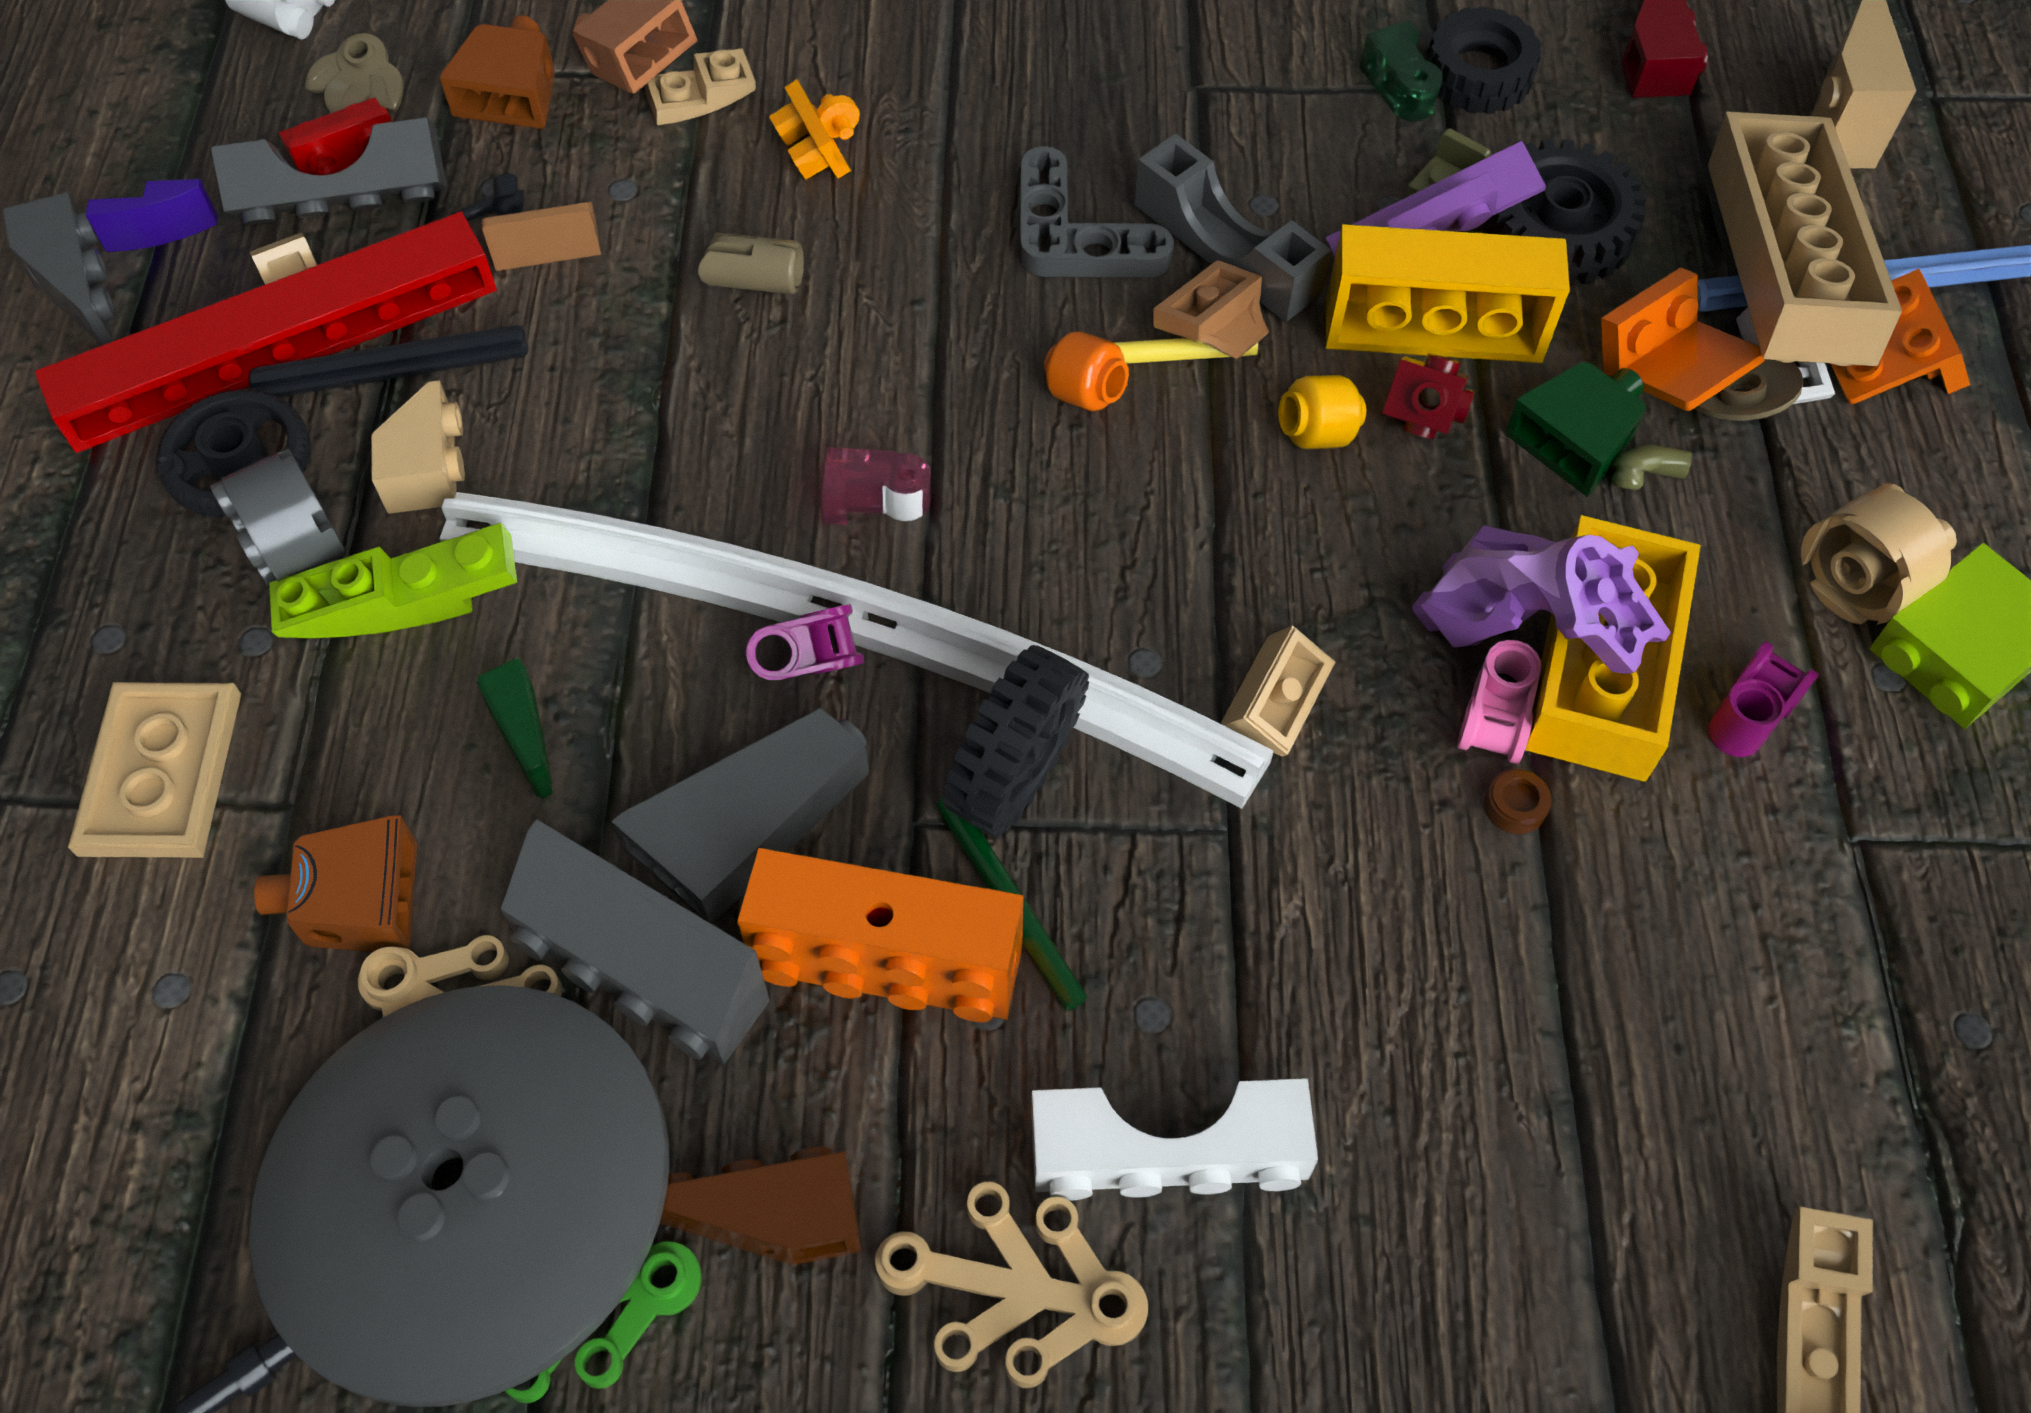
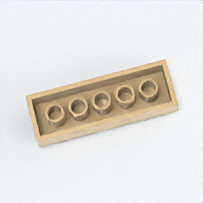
M1726 112L1708 168L1762 358L1785 363L1803 361L1832 363L1838 366H1878L1902 313V309L1832 119L1829 117Z

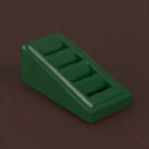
M516 658L478 676L476 683L489 713L536 796L544 799L553 794V781L534 687L522 660Z

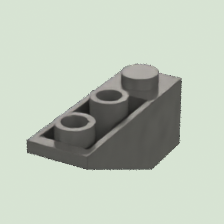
M68 192L2 209L9 247L31 282L101 345L113 342L109 320L117 318V314L107 289L101 285V281L108 280V273L99 251L93 247V244L100 242L85 216L86 211L79 212Z

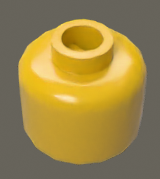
M1342 375L1306 376L1296 379L1288 389V392H1285L1281 397L1278 409L1279 423L1284 434L1289 436L1291 441L1301 449L1344 447L1354 440L1360 427L1363 425L1366 418V404L1354 383Z

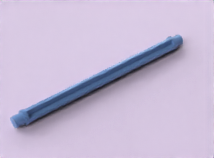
M2031 245L1884 260L1891 281L1920 268L1929 288L2031 277ZM1739 275L1698 280V312L1748 307Z

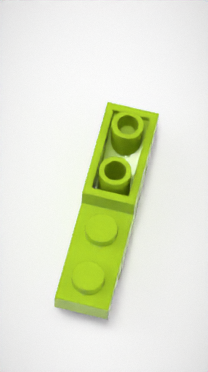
M498 523L394 558H390L380 547H376L288 576L279 582L277 580L269 582L272 633L278 638L349 637L421 626L472 613V597L517 583L512 536L502 523Z

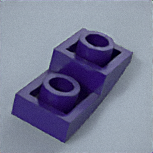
M200 179L146 181L143 197L89 199L85 214L106 252L136 250L180 240L217 225L219 217Z

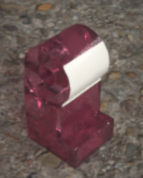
M827 447L822 488L824 524L847 525L848 512L883 513L900 521H911L922 517L928 511L931 503V472L929 465L921 457L909 453Z

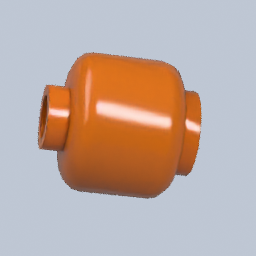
M1082 331L1070 332L1061 338L1056 345L1050 348L1044 361L1046 383L1052 396L1088 411L1102 410L1110 403L1117 401L1128 383L1129 369L1120 347L1109 340Z

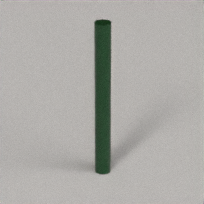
M944 796L936 803L937 810L986 887L991 890L1022 895L981 830L947 810L943 805ZM1023 897L1022 943L1065 1011H1071L1083 1004L1088 996Z

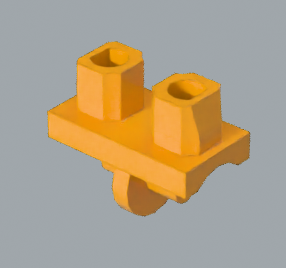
M797 79L785 86L784 88L792 102L769 117L787 146L810 133V136L787 150L803 177L807 180L828 166L831 167L838 179L850 172L851 169L833 138L840 137L846 140L852 137L853 129L858 123L860 116L855 102L848 96L827 94L822 97L821 105L816 109L811 104Z

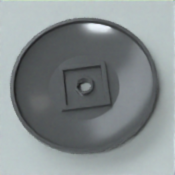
M505 985L476 986L444 992L402 1007L354 1036L315 1072L288 1108L267 1148L253 1195L250 1219V1255L254 1278L262 1304L273 1326L288 1347L307 1366L342 1388L379 1402L410 1407H440L467 1403L501 1393L547 1370L576 1349L602 1324L619 1304L639 1273L660 1224L669 1177V1140L660 1099L647 1070L624 1039L596 1014L571 1000L549 992L526 987ZM461 1158L463 1160V1171L458 1181L445 1190H433L432 1178L436 1169L449 1159Z

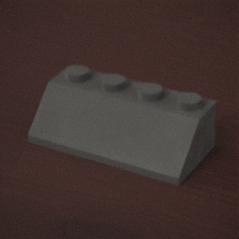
M536 819L528 829L501 906V911L513 931L509 936L510 940L520 950L536 960L541 961L545 955H548L564 965L561 969L562 973L581 989L594 993L599 987L616 997L615 1006L634 1022L647 1026L652 1020L671 1032L668 1035L669 1040L692 1058L701 1060L706 1053L724 1065L770 1002L756 951Z

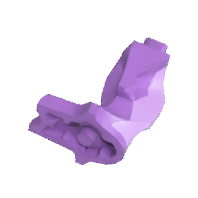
M1484 525L1476 531L1461 552L1453 553L1443 566V576L1432 591L1423 592L1412 606L1413 612L1426 629L1431 632L1441 631L1453 648L1477 646L1491 636L1518 629L1523 621L1531 617L1539 609L1546 610L1555 615L1556 627L1566 639L1581 638L1612 672L1622 674L1634 673L1641 664V656L1647 642L1666 641L1671 634L1633 577V566L1639 555L1635 547L1631 545L1617 548L1601 536L1584 535L1553 542L1535 535L1515 533ZM1598 613L1606 619L1609 626H1603L1600 623Z

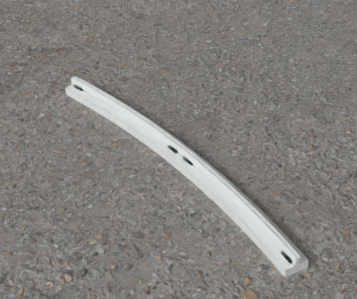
M456 492L454 499H444L441 507L446 518L440 536L441 542L479 530L467 528L468 520L490 523L491 526L502 523L512 536L514 560L517 563L646 587L779 622L799 619L798 616L829 609L811 603L813 596L841 603L842 606L851 604L853 613L848 618L855 645L911 663L991 693L992 687L999 677L1003 679L1008 665L1013 660L1016 661L1018 655L1024 649L1028 650L1029 646L1038 645L1063 657L1089 674V679L1087 680L1089 681V687L1084 694L1086 699L1084 705L1078 711L1080 716L1073 728L1173 773L1241 809L1271 763L1274 750L1139 685L1006 630L861 580L729 543L646 524L535 503ZM868 612L896 621V628L893 629L868 621ZM828 625L829 636L833 638L831 627ZM1217 756L1245 769L1246 773L1243 778L1214 763Z

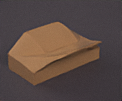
M1216 260L1154 308V327L1209 345L1237 360L1269 332L1259 305L1262 276Z

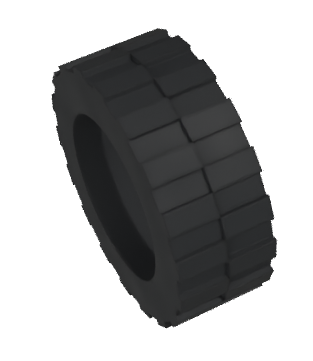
M1479 6V8L1470 9V7L1463 8L1456 13L1451 12L1446 15L1443 21L1437 23L1434 32H1432L1424 67V76H1427L1426 83L1429 89H1433L1435 96L1441 101L1448 102L1449 106L1467 110L1469 113L1485 112V114H1495V111L1512 109L1513 105L1516 103L1519 105L1525 99L1526 93L1529 94L1541 58L1542 51L1539 50L1541 42L1539 37L1536 38L1535 30L1530 25L1527 26L1522 22L1523 19L1520 17L1512 16L1506 13L1507 11L1501 9L1494 10ZM1469 51L1489 53L1506 63V67L1499 69L1478 68L1461 60L1458 54Z

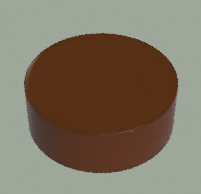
M1510 769L1501 772L1493 779L1485 795L1484 807L1489 819L1501 830L1513 834H1526L1536 830L1543 823L1551 808L1552 798L1548 786L1539 776L1523 769Z

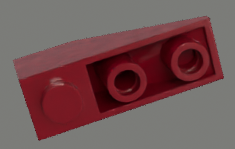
M1644 0L1621 62L1632 98L1691 95L1698 75L1705 71L1708 60L1706 44L1700 41L1695 27L1694 11L1692 8H1688L1686 0Z

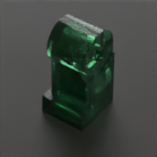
M1407 20L1366 35L1359 69L1399 118L1418 122L1429 118L1434 112L1443 75L1437 66L1423 59V55L1416 48L1420 32L1411 20Z

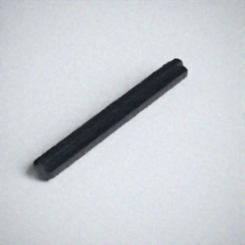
M512 325L255 367L250 370L248 375L251 391L259 390L260 392L264 391L274 394L277 397H285L521 358L528 354V341L521 325Z

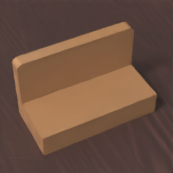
M592 202L487 217L481 221L482 231L496 271L601 255L596 216Z

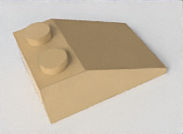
M1860 0L1831 61L1810 115L1811 117H1829L1832 119L1850 169L1876 168L1916 93V88L1886 0Z

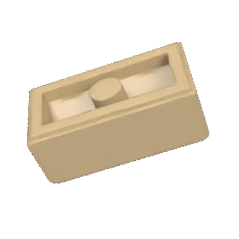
M1293 625L1271 634L1261 647L1221 721V725L1274 750L1273 753L1282 757L1288 755L1335 661Z

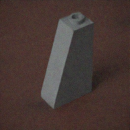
M819 708L622 812L612 821L622 849L700 918L713 924L746 893L758 848L787 853L869 774L866 750L867 741L859 729L846 719H841L837 722L823 709Z

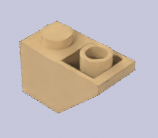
M440 380L425 384L371 434L372 482L388 514L442 507L444 499H454L456 495V482L464 481L465 479L462 454L459 447H455L454 438L455 436L463 435L461 412L457 402L448 403Z

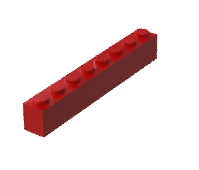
M461 211L34 372L53 421L75 453L182 413L185 408H190L191 404L200 402L199 400L202 398L206 399L208 396L217 395L219 392L225 393L228 390L235 391L236 389L247 388L250 386L248 375L250 370L255 367L332 355L497 291L486 255Z

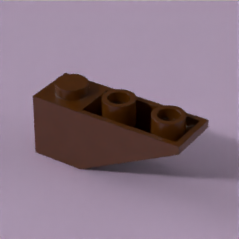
M812 1147L793 1153L789 1162L763 1166V1162L759 1160H742L725 1165L721 1169L722 1174L694 1179V1176L690 1173L669 1174L667 1195L660 1224L791 1265L862 1252L850 1169L845 1151L832 1153V1150L828 1147Z

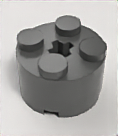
M289 447L222 477L220 481L210 485L225 515L231 518L239 532L236 536L252 565L257 567L268 587L269 582L276 580L279 582L288 576L321 566L346 554L339 537L305 479Z

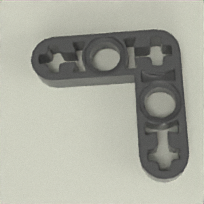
M1047 146L1035 147L1023 155L1021 161L1020 259L1022 266L1027 272L1042 277L1150 278L1166 273L1171 267L1174 240L1172 234L1166 228L1147 223H1068L1066 157L1061 151ZM1039 171H1049V185H1039ZM1038 205H1050L1057 212L1051 216L1043 217L1034 214L1031 209ZM1039 237H1049V252H1039ZM1091 244H1101L1106 246L1110 252L1104 256L1097 257L1087 254L1083 249ZM1121 247H1127L1126 254H1120ZM1145 248H1152L1154 253H1145Z

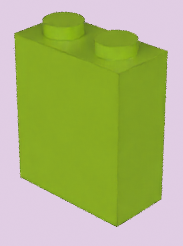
M1982 543L1950 569L1944 581L1892 617L1869 649L1882 659L1890 670L1901 675L1927 697L1936 709L1948 715L1963 729H1966L2031 672V580L1985 543Z

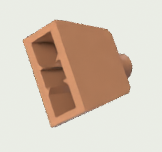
M607 0L591 14H581L576 19L573 36L592 74L632 94L636 93L698 41L681 0Z

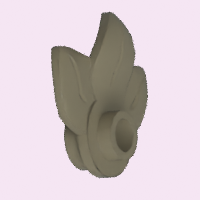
M359 33L344 40L337 52L321 57L313 64L307 74L305 88L309 92L324 93L325 104L330 113L376 97L381 107H385L387 111L396 112L402 102L404 82L399 70L388 62V52L383 42L372 34ZM366 54L364 57L357 59L359 56Z

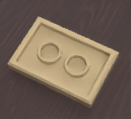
M112 683L68 848L77 857H204L241 698V693L234 683Z

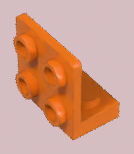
M1681 267L1601 318L1603 373L1612 376L1621 368H1629L1641 377L1644 384L1643 392L1685 411L1693 410L1765 361L1762 358L1759 346L1698 321V274Z
M1920 268L1891 281L1902 313L1878 366H1838L1830 363L1849 404H1856L1926 374L1929 380L1939 376L1948 394L1970 386L1962 353Z

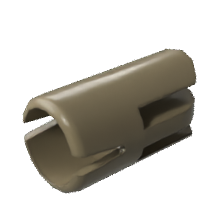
M715 232L701 259L698 274L701 281L709 286L796 294L799 288H795V286L801 284L803 275V248L799 241Z

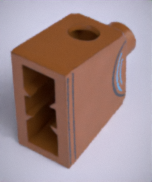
M401 815L387 816L300 836L293 846L291 874L257 877L254 887L257 911L261 915L286 913L288 925L305 945L311 947L374 952L383 947H403L410 950L417 841Z

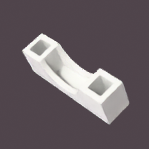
M1308 1078L1239 1081L1232 1103L1225 1114L1214 1125L1193 1136L1176 1139L1151 1136L1131 1127L1111 1107L1102 1088L1032 1091L1031 1121L1035 1192H1050L1051 1197H1063L1069 1201L1080 1200L1090 1197L1092 1190L1117 1188H1120V1194L1126 1197H1149L1161 1193L1162 1186L1189 1185L1190 1191L1196 1194H1216L1230 1190L1232 1188L1231 1183L1259 1182V1188L1262 1190L1284 1191L1299 1187L1301 1180H1309L1318 1161Z

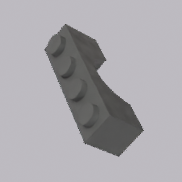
M427 117L374 124L369 143L361 157L347 169L330 175H310L293 169L280 150L265 139L211 147L223 210L237 219H243L244 225L276 222L275 214L296 211L299 218L320 217L329 214L328 206L349 204L350 210H370L382 207L381 199L402 196L404 203L426 202L435 199V191L448 190L436 127Z
M1175 133L1138 159L1135 206L1166 228L1172 235L1210 264L1219 260L1262 276L1260 303L1283 321H1289L1323 294L1332 250L1292 220L1277 231L1264 230L1248 222L1235 210L1225 196L1216 175L1214 161Z

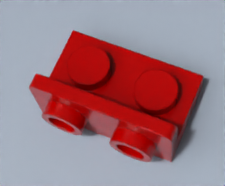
M376 97L317 119L300 123L295 127L278 133L297 171L310 175H330L347 169L361 157L369 143L374 124L392 122L386 108L381 107Z

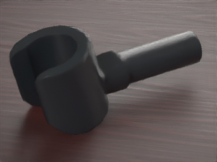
M499 175L494 179L492 196L452 212L451 215L462 211L466 220L469 221L495 211L500 215L520 213L524 207V190H517L518 179L515 175Z

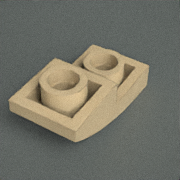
M743 48L694 54V70L657 74L645 84V93L657 125L680 122L711 113L742 99L756 89V81Z

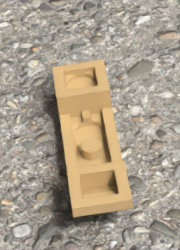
M1805 1207L1795 1209L1785 1258L1779 1311L1777 1413H1860L1861 1296L1872 1293V1219Z

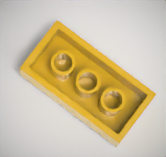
M1342 224L1326 297V349L1426 356L1428 353L1443 357L1543 363L1570 291L1566 239Z
M1581 515L1571 538L1595 535L1601 536L1617 548L1631 545L1635 547L1639 555L1633 566V577L1671 634L1666 641L1647 642L1641 656V664L1634 673L1612 672L1581 638L1566 639L1556 627V617L1551 613L1541 660V672L1532 708L1534 713L1533 722L1525 750L1646 782L1668 748L1701 545ZM1598 613L1600 623L1603 626H1609L1606 619Z

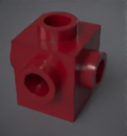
M1428 353L1425 362L1404 356L1400 359L1382 414L1404 420L1402 429L1406 432L1424 438L1435 439L1437 431L1448 434L1453 421L1464 424L1475 392L1465 389L1469 376L1458 373L1460 362ZM1423 389H1436L1440 394V403L1435 405L1428 404L1423 399Z

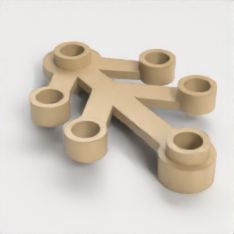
M490 935L479 936L473 939L468 946L421 958L407 948L383 947L371 953L363 962L358 976V989L366 1003L372 1008L382 1011L383 1017L409 1004L444 993L442 990L431 985V983L470 971L481 980L498 978L507 969L509 956L501 941ZM487 950L497 951L495 960L490 964H476L481 953ZM534 965L527 968L520 976L481 985L531 988L536 981L546 979L551 981V985L546 992L560 997L562 994V985L555 971L546 965ZM395 974H404V979L400 984L392 989H384L385 982L389 977Z
M982 1182L970 1191L967 1199L968 1216L975 1226L986 1230L1010 1269L931 1252L925 1240L911 1232H898L890 1235L880 1244L876 1253L875 1265L879 1280L888 1291L894 1294L911 1295L920 1291L927 1283L1002 1299V1301L968 1323L951 1322L938 1331L934 1342L936 1358L942 1367L952 1372H961L971 1367L980 1351L1044 1309L1073 1315L1039 1341L1033 1338H1022L1015 1341L1009 1347L1006 1354V1372L1009 1379L1015 1385L1022 1388H1032L1042 1383L1048 1374L1049 1368L1091 1340L1108 1346H1118L1130 1342L1141 1332L1148 1315V1301L1142 1286L1126 1273L1106 1271L1077 1228L1078 1212L1071 1201L1063 1197H1051L1040 1204L1036 1213V1230L1042 1240L1049 1244L1057 1245L1079 1284L1050 1278L1009 1214V1197L1006 1190L994 1182ZM986 1195L996 1197L1002 1205L997 1214L989 1217L979 1214L975 1209L976 1202ZM1053 1210H1060L1069 1217L1070 1225L1063 1231L1055 1232L1046 1227L1043 1221L1044 1217ZM899 1249H910L917 1256L915 1265L907 1271L896 1270L890 1264L892 1255ZM1107 1295H1117L1124 1301L1126 1311L1118 1318H1109L1101 1312L1099 1308L1100 1300ZM962 1335L967 1338L971 1347L965 1357L951 1359L945 1355L943 1344L950 1336ZM1032 1351L1039 1356L1042 1365L1038 1372L1029 1376L1017 1372L1013 1361L1020 1352Z

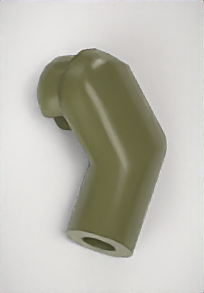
M1643 444L1618 454L1612 463V466L1616 467L1612 475V483L1615 487L1638 490L1643 485L1644 472L1686 479L1691 466L1692 452L1652 444Z

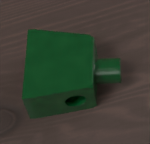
M1581 362L1518 398L1505 435L1588 497L1612 468L1615 457L1624 452L1638 429L1646 411L1644 402L1638 398L1644 391L1643 381L1635 371L1629 368H1621L1609 377L1593 364Z

